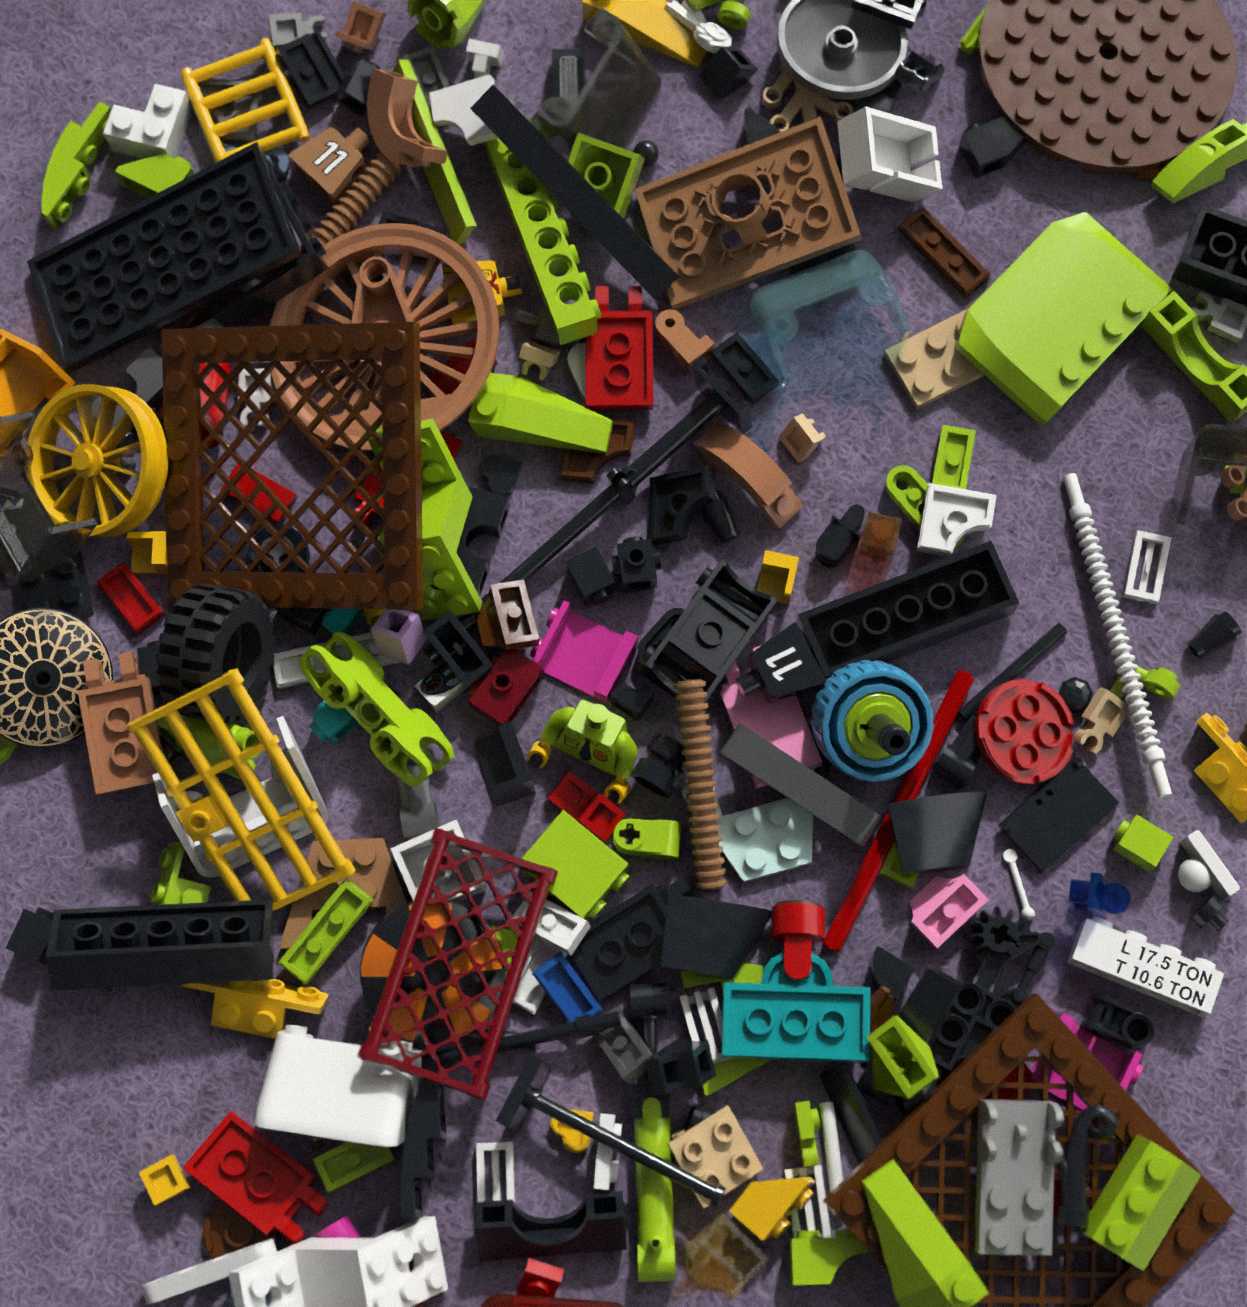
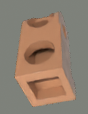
M669 309L660 312L655 321L657 339L690 375L694 372L692 366L702 357L706 361L712 358L711 351L715 349V343L707 334L698 339L685 326L684 318L678 311Z

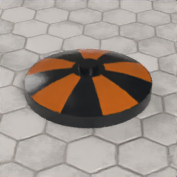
M447 900V904L454 917L458 918L472 911V909L463 904ZM414 901L401 905L387 914L372 930L364 945L360 961V983L366 1004L374 1016ZM441 904L427 906L423 919L429 923L431 928L436 929L449 922V917ZM470 916L458 923L464 938L468 941L483 935V929L475 916ZM485 921L487 927H488L489 929H492V928L489 926V924ZM420 927L419 933H422L423 928ZM447 927L435 934L444 952H448L461 944L453 927ZM494 933L493 939L499 951L503 952L500 942ZM430 938L415 941L412 954L417 957L419 962L426 963L438 956V952ZM481 939L470 945V950L479 964L495 957V953L487 939ZM459 950L447 956V961L455 975H460L472 969V963L464 950ZM410 961L407 965L408 968L412 965ZM436 961L424 967V973L431 986H438L449 980V974L441 961ZM493 962L482 968V974L490 987L503 985L505 970L500 963ZM414 972L408 975L404 974L400 989L409 998H414L424 993L426 986L420 974ZM471 973L459 979L458 983L466 998H473L483 993L484 987L477 974ZM452 984L446 985L435 992L444 1010L451 1009L461 1003L460 996ZM501 992L496 993L498 999ZM397 995V998H396V1001H395V1002H399V1001H400V998H399L398 995ZM424 996L412 1003L418 1019L422 1022L438 1014V1010L430 996ZM486 996L470 1004V1008L479 1022L486 1021L496 1007ZM406 1007L392 1010L388 1024L394 1028L395 1032L402 1033L414 1027V1020ZM459 1008L447 1015L452 1030L457 1034L471 1028L473 1025L465 1008ZM437 1019L424 1026V1032L432 1045H437L449 1039V1032L441 1019ZM412 1031L401 1037L410 1042L425 1044L418 1031ZM471 1031V1032H469V1033H467V1034L461 1036L459 1039H461V1038H463V1037L469 1035V1034L472 1033L473 1031Z

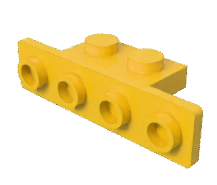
M1206 713L1196 722L1220 748L1194 769V772L1242 824L1247 820V747L1241 742L1235 743L1227 734L1229 731L1228 727L1218 716L1214 715L1211 717L1210 714Z
M278 979L189 983L181 985L215 993L211 1026L276 1039L278 1031L285 1030L288 1009L319 1015L326 1006L329 997L328 993L319 992L315 987H295L286 985Z

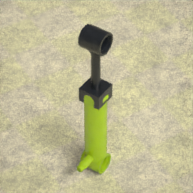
M666 983L630 984L631 1020L642 1021V1039L654 1055L657 1053L656 1020L667 1019ZM648 1070L644 1072V1092H633L635 1144L672 1163V1152L667 1144L671 1141L670 1093L653 1096ZM635 1161L638 1282L676 1281L672 1180Z

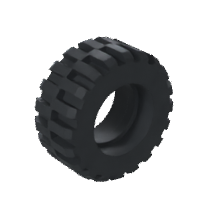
M201 584L182 594V598L176 600L172 606L173 611L167 615L163 623L165 625L164 631L160 633L158 640L160 647L159 652L156 653V663L158 664L156 679L161 684L159 688L161 696L165 699L166 704L218 679L229 670L237 668L244 679L242 684L255 704V701L259 700L264 692L262 690L264 684L268 683L270 665H273L274 655H272L273 646H275V636L272 635L274 624L273 620L269 617L270 611L256 594L238 589ZM226 685L208 694L225 724L236 722L245 717ZM195 701L177 709L182 716L206 720Z

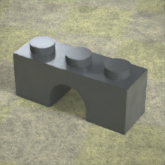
M148 347L125 371L130 380L137 386L135 395L144 400L155 415H157V410L163 405L162 358ZM98 397L92 403L96 423L102 397ZM118 404L116 406L112 429L116 426L119 420L126 413V411ZM135 426L130 429L115 450L132 442L136 432Z

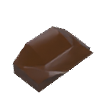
M524 579L491 584L487 600L481 607L480 612L475 613L482 645L499 646L504 650L538 646L540 638Z

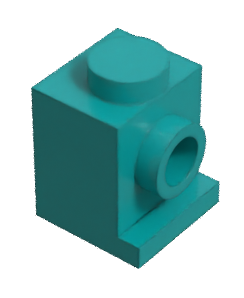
M323 701L316 707V714L311 717L313 722L308 726L321 741L328 738L334 745L359 723L345 707L336 709Z

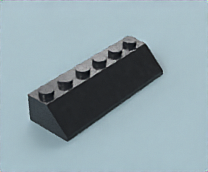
M273 900L54 910L46 954L51 990L169 984L184 985L189 983H221L273 979Z

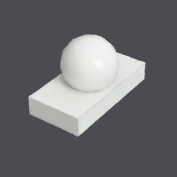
M1194 831L1180 842L1191 857L1186 859L1178 870V879L1185 889L1191 892H1202L1211 885L1222 900L1240 890V886L1200 831Z

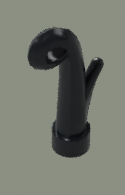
M1093 1105L1084 1109L1075 1120L1067 1146L1066 1159L1063 1155L1061 1161L1056 1164L1061 1187V1205H1059L1057 1223L1088 1227L1089 1209L1086 1207L1087 1135L1098 1140H1106L1115 1134L1118 1127L1117 1117L1108 1107ZM1101 1116L1105 1118L1107 1127L1102 1131L1096 1130L1090 1124L1094 1117Z

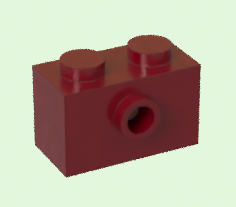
M507 649L503 653L501 651L497 652L491 660L493 667L490 668L488 675L484 680L478 679L468 694L470 697L468 702L471 709L497 727L514 720L545 676L541 666L515 649Z

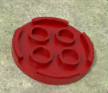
M1014 679L998 685L983 699L976 716L975 734L979 750L986 763L994 772L1013 783L1035 784L1056 776L1068 763L1073 752L1071 747L1073 739L1072 724L1074 721L1065 701L1053 688L1043 682L1038 683L1027 679Z

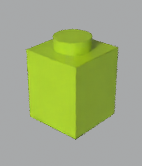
M1136 814L1129 822L1123 819L1112 836V838L1117 840L1112 850L1150 872L1158 865L1174 837Z

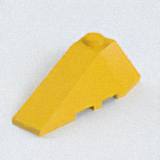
M582 0L583 21L699 68L708 52L695 41L693 37L694 31L664 9L666 3H668L665 0Z

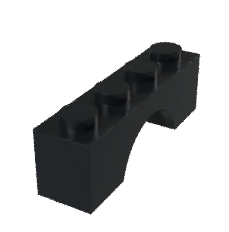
M623 1191L586 1193L583 1201L574 1211L557 1218L531 1216L520 1210L512 1199L475 1202V1235L479 1262L627 1250Z

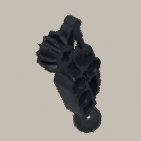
M999 906L993 908L992 917L987 911L983 910L979 913L981 922L975 920L971 922L970 928L977 933L970 934L967 937V941L979 943L972 950L971 956L980 966L972 982L961 984L959 991L926 1042L931 1049L939 1078L911 1099L894 1095L895 1104L901 1114L907 1118L938 1087L937 1083L942 1073L946 1075L952 1073L998 1028L991 1021L990 1014L992 1010H1002L1009 1017L1028 998L1027 990L1035 974H1038L1048 952L1055 946L1056 940L1054 935L1049 932L1041 934L1031 932L1025 919H1020L1014 923L1011 921L1015 914V911L1012 909L1006 913L1005 917H1002V911ZM998 930L1004 933L1002 936L1004 941L999 945L993 942L995 939L993 934ZM1033 949L1017 988L997 994L992 993L1005 966ZM961 992L970 993L975 999V1008L970 1010L962 1008L958 1003V994ZM952 1024L957 1027L960 1035L959 1040L956 1042L947 1041L942 1035V1026Z

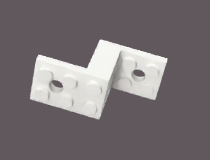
M435 1216L421 1217L375 1238L311 1237L229 1272L235 1307H267L265 1296L269 1289L272 1294V1300L268 1307H412L448 1289ZM413 1257L414 1266L412 1271L410 1272L409 1262Z

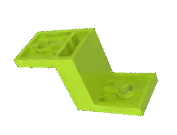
M433 418L421 420L423 609L411 611L419 615L420 621L441 618L450 610L454 616L480 612L482 600L457 554L472 495ZM382 428L377 429L376 432L382 437ZM370 437L368 443L375 456H377L382 448ZM382 460L379 464H380V466H381L382 469H383V460ZM384 531L380 534V537H379V540H380L383 544H384ZM430 585H435L436 587L444 590H435L432 587H430Z

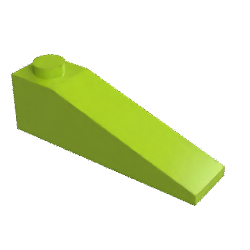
M491 372L484 387L472 403L468 420L476 436L607 454L613 426L612 420L524 377Z
M893 1159L862 1181L872 1220L880 1239L884 1263L887 1264L892 1282L893 1295L900 1307H971L989 1294L967 1259Z

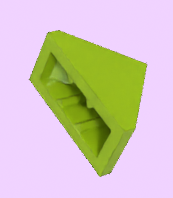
M897 1015L867 1036L870 1042L874 1090L911 1099L939 1078L930 1047Z

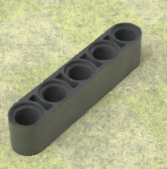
M741 723L738 724L720 752L862 847L866 845L883 819L879 814Z

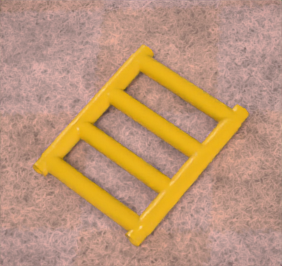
M268 38L260 40V46L193 71L191 68H184L180 71L184 86L215 163L255 142L262 147L263 152L295 140L304 143L310 139L306 124L277 54ZM263 58L265 59L270 73L203 98L197 83ZM274 85L276 86L281 100L214 125L208 110ZM287 112L292 125L291 128L225 152L219 137Z

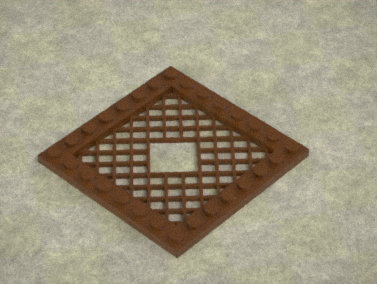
M420 322L162 329L164 435L168 454V473L165 483L168 606H173L176 600L181 599L182 594L201 584H211L256 594L267 607L423 609ZM343 360L364 361L353 372ZM375 360H381V366ZM311 361L332 362L321 373ZM270 362L260 374L249 364ZM280 362L300 363L290 374ZM218 363H238V365L228 375ZM200 364H207L200 373ZM370 365L381 376L371 390L359 379ZM338 366L349 377L339 390L327 379ZM306 367L318 378L307 391L296 380ZM244 368L255 379L245 392L234 381ZM274 368L286 379L276 392L265 381ZM213 369L224 380L215 392L204 383V380ZM354 383L366 395L355 408L344 397ZM322 384L333 395L324 408L312 398ZM290 385L302 396L292 409L281 398ZM229 386L240 397L230 410L219 399ZM259 386L271 397L261 409L250 399ZM381 388L382 402L375 396ZM200 389L209 397L202 407ZM370 401L382 413L372 425L360 415V412ZM307 402L318 413L308 426L296 415ZM338 402L350 413L340 426L328 415ZM275 403L287 414L277 427L266 416ZM214 404L225 415L216 427L204 416ZM244 404L255 414L246 427L234 416ZM354 419L366 430L356 444L344 432ZM291 420L335 467L294 515L251 468ZM322 420L334 431L324 444L313 433ZM229 421L240 432L231 445L220 434ZM260 421L271 431V434L262 444L250 433ZM201 424L210 433L203 442L201 439ZM381 425L382 437L376 432ZM339 437L350 448L349 452L340 462L328 450ZM370 437L382 448L372 462L360 450ZM245 438L256 449L247 462L235 451ZM214 439L225 449V452L216 462L205 451ZM355 455L366 465V468L357 479L345 468ZM230 456L241 467L232 479L221 469V466ZM202 459L210 466V469L203 478ZM382 460H383V473L377 468L378 464H379ZM371 472L383 484L373 497L361 486ZM215 473L226 484L217 497L206 486ZM246 473L257 484L247 497L236 486ZM339 473L351 484L341 497L329 485ZM324 490L336 502L326 514L314 503ZM230 491L242 502L233 514L221 503ZM261 491L273 502L263 514L252 503ZM355 491L367 502L357 515L345 503ZM203 494L211 501V504L204 512ZM382 496H383L384 510H383V508L377 503ZM216 508L227 519L218 531L206 520ZM246 508L257 519L248 532L237 521ZM277 508L288 519L279 532L268 521V518ZM308 508L320 519L310 532L299 521V518ZM340 508L351 519V522L342 532L330 521ZM371 508L383 519V522L374 532L362 521ZM262 525L273 536V539L264 549L253 538ZM293 525L305 537L295 549L283 538ZM356 525L368 537L358 550L346 538ZM231 526L243 537L233 549L222 538ZM324 526L336 537L326 550L314 538ZM203 527L212 536L205 546ZM383 531H384V544L378 539L379 535H380ZM216 543L228 554L218 566L207 555ZM247 543L258 554L249 566L238 556V553ZM278 543L289 554L280 566L268 555ZM309 543L320 554V557L311 567L299 555ZM340 543L352 555L343 567L331 556ZM372 543L384 555L374 568L362 556ZM233 560L243 572L223 570ZM263 560L273 570V572L253 571ZM295 561L304 572L284 571ZM326 561L336 573L316 571ZM358 561L368 573L346 572ZM204 562L212 571H204ZM384 567L385 573H379V571Z
M1032 993L823 1201L888 1271L887 1264L884 1263L880 1239L872 1220L862 1181L893 1159L905 1176L912 1171L911 1184L918 1193H937L936 1214L934 1216L942 1227L943 1220L962 1221L961 1241L953 1242L958 1248H961V1253L968 1261V1248H975V1242L969 1241V1221H975L976 1215L969 1214L970 1194H976V1188H970V1167H977V1161H970L971 1140H978V1134H971V1113L978 1114V1108H975L978 1105V1100L984 1099L989 1093L990 1100H997L998 1088H1016L1015 1100H1023V1088L1041 1089V1101H1048V1089H1066V1110H1062L1063 1116H1066V1136H1055L1057 1142L1065 1143V1159L1073 1127V1116H1078L1083 1111L1073 1110L1074 1092L1088 1108L1093 1105H1102L1114 1112L1118 1122V1127L1114 1134L1116 1138L1098 1140L1087 1137V1143H1091L1090 1164H1086V1170H1090V1190H1086V1197H1090V1211L1095 1205L1097 1197L1102 1193V1191H1097L1098 1170L1115 1171L1123 1159V1146L1128 1150L1137 1134L1154 1142L1182 1160L1199 1174L1201 1173L1037 993ZM1035 1049L1041 1056L1027 1055ZM1024 1062H1042L1041 1083L1023 1082ZM1049 1065L1066 1084L1049 1083ZM1016 1067V1082H1001ZM1101 1116L1094 1117L1091 1121V1125L1096 1130H1098L1099 1120L1107 1127V1121ZM964 1119V1134H949ZM945 1140H964L963 1161L945 1160ZM1098 1143L1116 1144V1164H1098ZM938 1145V1160H923ZM919 1166H937V1187L918 1186ZM945 1166L963 1167V1187H944ZM1201 1174V1177L1144 1271L1129 1262L1122 1267V1258L1115 1253L1114 1271H1096V1250H1110L1101 1244H1097L1090 1237L1089 1244L1071 1243V1225L1064 1224V1243H1052V1250H1063V1270H1045V1255H1038V1270L1019 1269L1020 1255H1012V1269H994V1254H987V1268H973L977 1275H986V1289L989 1292L978 1302H986V1307H993V1303H1011V1307H1019V1303H1037V1307H1044V1303L1063 1304L1062 1307H1070V1304H1086L1084 1307H1144L1236 1211ZM944 1193L962 1194V1214H943ZM1071 1250H1089V1271L1071 1270ZM994 1275L1012 1276V1296H993ZM1019 1276H1038L1037 1297L1019 1296ZM1045 1276L1063 1277V1297H1045ZM1070 1277H1088V1297H1070ZM1096 1277L1112 1278L1096 1294Z

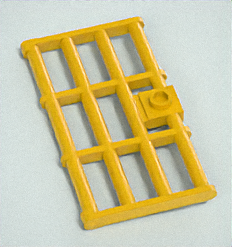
M236 668L229 670L218 679L126 725L129 733L133 732L167 787L165 789L168 797L172 796L179 807L176 815L193 843L200 842L206 852L204 857L207 861L213 863L234 900H251L224 855L242 846L273 898V911L333 882L351 876L356 870L350 859L344 858L316 810L318 808L315 800H310L277 744L280 740L276 734L272 735L243 686L242 682L244 679ZM225 685L259 740L258 743L242 751L208 695ZM193 701L198 705L228 756L211 766L177 710ZM163 716L197 773L181 781L146 726ZM264 750L298 806L281 816L247 761L248 758ZM231 766H234L267 821L250 831L216 776L217 773ZM203 781L209 793L192 801L185 789ZM302 816L335 869L319 878L314 874L285 825ZM229 825L236 837L218 845L212 834ZM273 831L304 884L288 893L284 890L255 841L256 838Z

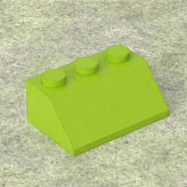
M1137 1134L1090 1211L1088 1227L1081 1226L1079 1230L1144 1271L1201 1177V1174L1154 1142Z

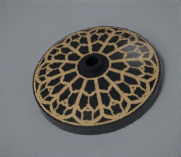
M50 608L22 610L0 620V735L23 746L46 748L69 743L85 734L78 691L83 690L82 686L87 685L83 661L97 658L98 661L102 662L105 682L113 680V668L108 650L99 635L87 623L70 613ZM40 671H45V673L49 674L50 679L45 685H40L36 681V675Z

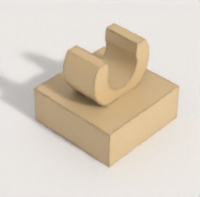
M533 341L524 343L519 358L527 360L522 366V374H529L532 364H536L541 370L539 380H544L549 375V368L558 363L561 350Z
M803 413L793 417L778 437L798 463L807 459L825 437L824 433L818 434L812 426L815 421L807 419Z

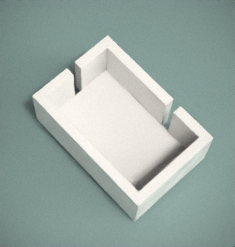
M864 107L837 121L844 185L863 190L870 188L871 192L910 202H916L942 190L940 162L938 160H933L911 171L912 167L939 155L936 127L869 107Z

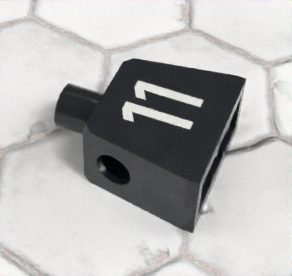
M796 622L753 651L746 659L751 671L735 679L743 697L761 690L768 703L817 690L823 686V683L827 682Z

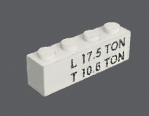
M1092 917V920L1085 919L1080 924L1066 963L1200 1017L1211 1014L1225 974L1215 970L1216 965L1202 958H1195L1193 961L1180 956L1182 951L1170 945L1161 944L1160 947L1147 943L1146 936L1127 930L1125 934L1112 929L1113 924L1099 917Z

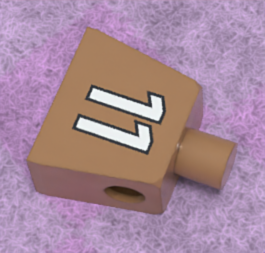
M328 128L288 154L293 170L329 204L334 206L339 205L338 200L340 198H345L344 193L346 190H351V184L358 182L357 177L364 174L363 171L366 168V163L360 152L371 142L360 128H356L346 138L334 128Z

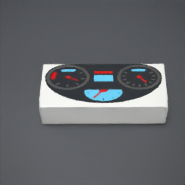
M442 663L418 682L415 688L437 713L475 681L465 687Z

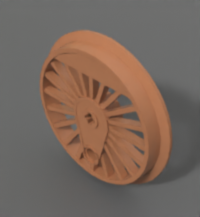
M402 223L370 225L355 229L331 240L324 245L327 254L323 255L329 268L278 300L270 326L303 325L309 310L337 324L420 322V363L460 383L452 394L445 395L420 370V381L436 396L421 400V420L433 418L441 432L458 419L474 402L484 387L495 361L499 341V314L496 299L486 275L471 255L456 242L443 234L416 225ZM402 254L398 274L384 256ZM413 255L429 259L407 298L405 289ZM363 262L360 269H358L356 264ZM439 264L453 271L414 310ZM347 269L350 270L357 285L355 303L333 282L337 276ZM385 274L380 282L374 283L379 275ZM461 281L465 283L470 294L423 318ZM326 286L353 312L352 320L314 302ZM473 305L475 306L476 321L427 330ZM477 332L475 348L426 343V341ZM421 353L471 358L472 361L465 375ZM364 360L343 361L350 369L354 368L352 371L355 372ZM375 360L381 366V360ZM300 362L280 363L291 374ZM371 365L359 377V379L362 377L361 381L368 388H370L374 379L375 385L381 378ZM338 366L327 379L331 380L344 372ZM274 368L271 374L275 387L278 389L286 379ZM300 375L296 378L306 391L318 379L315 375L304 381H301ZM346 375L335 388L339 390L349 377ZM292 385L281 396L291 409L302 397ZM357 387L349 403L355 408L365 397V394ZM382 388L375 395L380 401L382 400ZM329 392L318 404L324 408L333 395ZM371 401L369 409L360 412V415L370 425L382 414ZM307 402L296 415L308 426L318 413ZM344 409L341 415L330 417L340 426L350 413ZM354 419L344 432L356 444L366 430ZM322 420L313 433L327 441L334 431ZM340 437L334 442L335 445L350 449ZM368 441L360 449L361 451H372Z

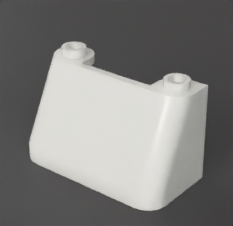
M286 1025L285 1030L277 1032L256 1109L254 1125L266 1129L376 1146L391 1147L405 1142L414 1100L418 1091V1077L377 1063L362 1061L357 1057L361 1045L313 1038V1035L307 1034V1027ZM400 1041L405 1053L409 1057H414L423 1052V1050L412 1049L413 1043ZM391 1042L390 1047L379 1048V1054L403 1061V1057L395 1043ZM422 1056L415 1059L412 1065L421 1068Z

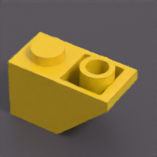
M811 1177L751 1182L729 1212L762 1241L770 1240L772 1237L778 1239L789 1227L791 1222L787 1218L795 1207L801 1210L814 1193L810 1188L816 1181Z

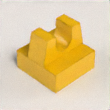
M170 1155L139 1172L154 1206H158L190 1189L175 1155Z

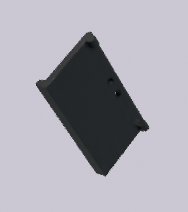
M1074 756L1061 772L1046 781L998 826L1037 867L1036 871L1042 873L1110 812L1119 801L1084 766L1083 761L1079 757Z

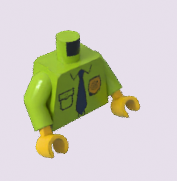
M580 700L576 708L566 707L556 710L549 718L540 735L542 740L535 742L529 750L527 761H529L532 754H539L543 758L539 768L544 767L552 753L550 745H554V748L611 775L615 774L616 778L605 788L604 796L608 799L613 790H616L620 795L618 804H620L630 792V785L626 779L631 777L638 753L637 746L627 731L626 720L609 712L604 705L592 704L586 700Z

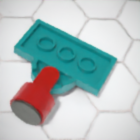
M807 900L777 902L771 908V940L784 943V951L770 959L763 970L761 984L724 982L722 1058L869 1063L870 1042L867 1036L870 1035V987L834 986L831 970L825 960L812 953V944L821 943L825 940V908L817 902Z

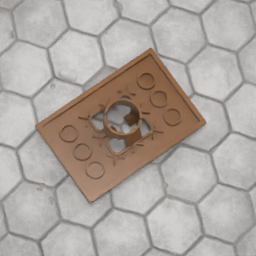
M821 117L635 189L653 249L680 276L667 290L670 304L674 310L862 240ZM760 180H769L771 192L768 195ZM747 185L755 186L760 190L759 204L755 205V210L744 218H738L737 213L726 216L720 207L729 192ZM775 214L781 215L783 227L767 235L762 221ZM737 231L743 244L727 249L725 248L723 237L727 232Z

